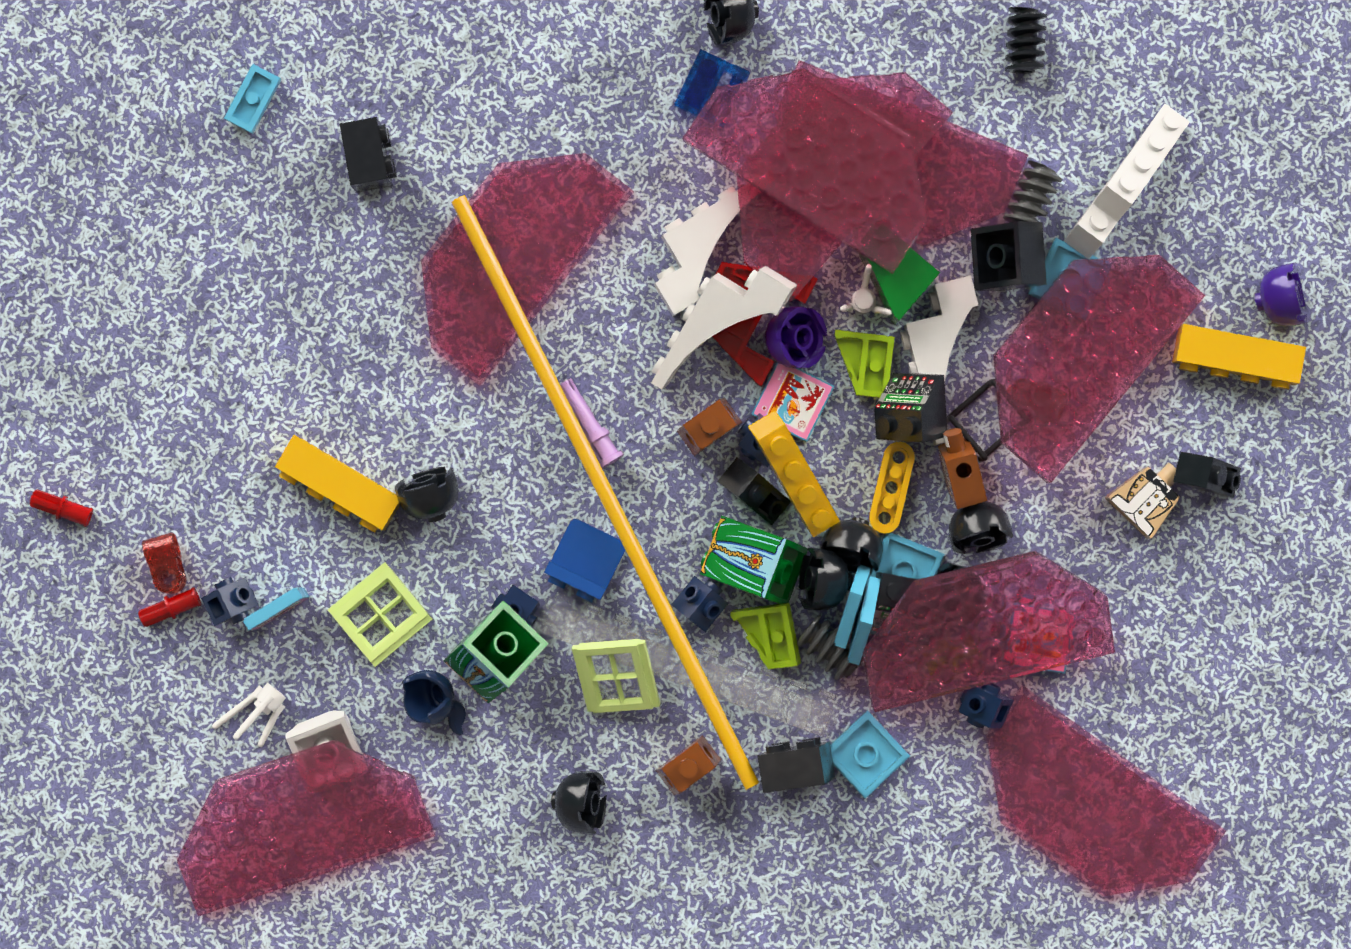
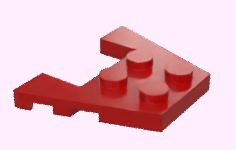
M721 262L716 274L719 273L748 290L744 286L753 270L758 272L761 268ZM775 271L797 284L791 298L805 305L818 279L812 276ZM762 315L727 327L713 335L712 338L757 385L762 387L775 361L746 346Z

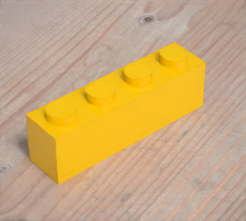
M1182 324L1178 327L1172 363L1180 364L1179 369L1183 371L1198 372V368L1210 370L1211 376L1228 378L1229 373L1241 375L1240 381L1259 384L1260 379L1272 381L1271 387L1289 390L1290 385L1300 384L1306 347Z
M773 411L748 426L811 535L815 537L839 523L840 520L786 424L777 412Z
M293 435L275 465V468L281 470L279 477L293 485L297 481L308 486L305 491L306 493L320 501L325 496L335 502L332 507L333 509L347 517L352 512L362 518L359 522L360 525L374 533L378 528L382 531L386 530L400 506L395 493L296 435Z

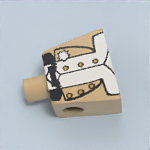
M1168 462L1156 474L1151 468L1145 467L1107 494L1105 499L1146 539H1151L1180 498L1170 488L1175 483L1173 480L1176 468Z

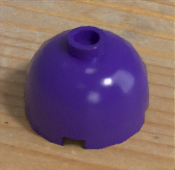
M1295 263L1280 265L1269 270L1260 281V292L1255 293L1258 311L1264 310L1267 318L1277 325L1296 326L1307 323V314L1301 315V307L1306 305L1298 272L1291 273L1296 267Z
M804 306L787 307L777 316L774 315L768 322L765 331V344L769 354L779 364L790 368H810L819 362L825 352L826 346H822L823 336H827V328L823 318L816 310Z

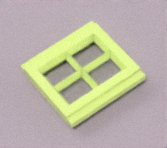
M386 562L327 609L374 667L379 665L433 620Z
M631 639L591 642L572 646V653L588 712L604 713L660 707L661 703L645 640Z

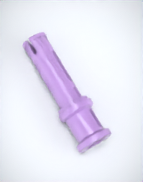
M572 378L562 382L560 385L602 469L623 457V452L616 449L608 436L609 430L601 427Z

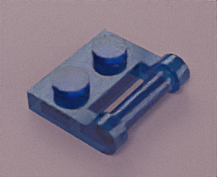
M700 49L674 103V107L724 129L728 122L726 117L743 81L747 82L751 73L740 66L731 64ZM725 72L731 75L732 78L715 113L708 111L707 107Z

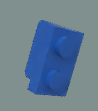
M572 519L544 573L550 575L548 582L565 589L566 584L577 588V596L593 603L594 598L602 599L625 552V548L620 539L579 519Z

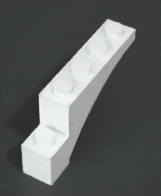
M1164 104L1106 185L1075 224L1064 242L1087 259H1090L1105 241L1116 223L1137 199L1190 122Z
M760 170L744 179L747 185L737 191L733 186L717 195L720 201L710 207L705 202L691 211L693 217L682 222L678 218L664 227L666 233L661 238L678 264L679 269L675 271L674 267L671 266L657 275L659 281L654 286L672 316L687 309L691 303L695 304L698 302L700 296L697 291L715 244L739 211L776 182L770 171L763 175Z
M767 266L759 269L758 272L756 270L752 271L744 285L748 290L719 273L712 276L711 279L706 277L697 291L701 295L696 305L691 303L682 317V320L686 322L680 332L676 330L667 343V346L671 349L666 358L661 356L652 370V373L656 375L651 383L660 389L666 387L689 356L705 341L721 330L762 314L772 313L775 316L780 314L796 289L797 284Z
M971 275L935 284L932 287L933 292L929 293L932 310H938L939 316L904 325L905 331L900 332L904 350L910 349L913 361L908 362L910 373L944 375L945 381L949 357L957 334L970 310L979 306ZM944 438L933 440L934 446L945 443Z

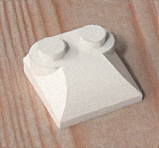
M329 711L297 724L286 733V741L309 791L368 769V765L351 728L350 719L344 711Z

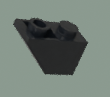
M1180 451L1173 482L1186 487L1234 498L1235 491L1239 488L1241 481V468L1213 457Z
M736 457L718 480L722 486L770 525L774 524L791 503L786 496L738 457Z

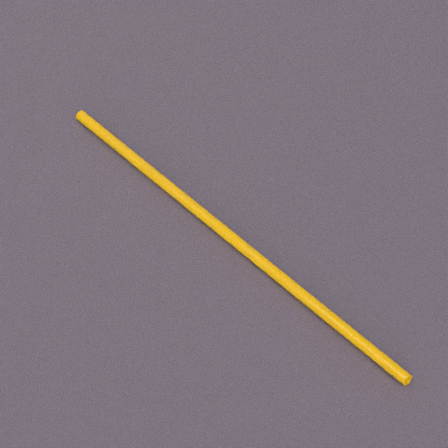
M463 195L454 199L451 203L745 790L759 784L466 196Z

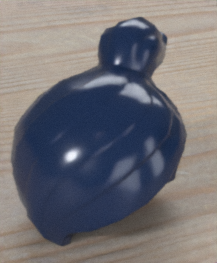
M423 670L406 676L402 681L404 689L403 703L409 718L415 722L436 725L448 717L449 728L452 732L461 736L463 734L462 725L465 721L466 711L462 703L454 700L453 686L449 679L433 670Z

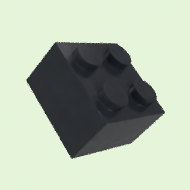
M377 117L340 123L350 186L355 192L393 186L392 178L397 177L394 159H392L391 155H387L386 148L392 147L389 129L386 128V125H382Z
M1015 221L970 229L975 291H1005L1047 285L1043 222Z
M820 737L803 739L801 742H796V746L790 747V741L774 743L771 746L765 747L766 752L757 755L763 793L825 785L835 779L830 741L821 742Z

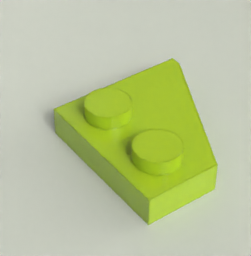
M835 330L834 336L856 396L880 398L890 380L895 337Z
M790 603L734 609L730 612L733 621L737 620L747 634L746 639L753 648L757 649L761 660L768 669L793 667L801 664Z

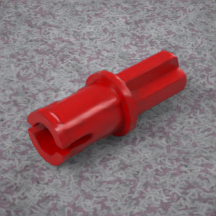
M35 490L30 498L31 507L56 515L58 520L64 518L81 524L84 527L89 525L94 510L91 507L88 508L69 501L67 496L60 498L41 490Z
M193 587L170 598L165 596L163 601L139 610L138 615L143 626L148 627L170 617L176 619L177 614L197 606L199 607L202 603L197 590Z

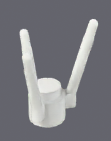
M870 264L866 265L861 289L855 291L852 295L850 304L840 307L842 312L854 310L859 314H867L871 311L875 314H892L890 309L876 305V296L868 289L872 271Z
M268 682L263 688L259 685L251 695L212 725V728L217 729L256 700L254 705L257 708L239 727L233 738L238 740L262 711L266 715L273 711L258 742V746L263 747L278 716L285 709L282 703L286 697Z

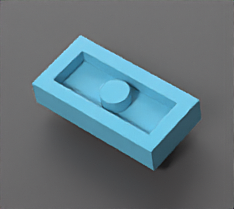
M252 64L224 119L253 134L282 79Z

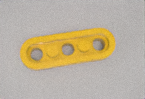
M894 442L887 446L883 453L869 513V523L879 533H890L900 524L915 460L913 449L905 442ZM895 452L903 453L904 461L898 464L893 461V454ZM888 482H894L897 485V491L894 494L886 491L885 487ZM887 512L890 515V521L887 524L880 523L878 519L880 513Z

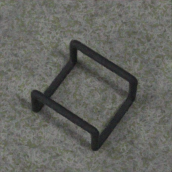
M991 379L947 416V423L951 422L955 428L962 430L965 440L971 443L973 449L979 455L978 461L983 462L1022 426L1029 424L1030 419L996 379ZM994 386L1022 420L987 450L983 451L955 417L988 388Z

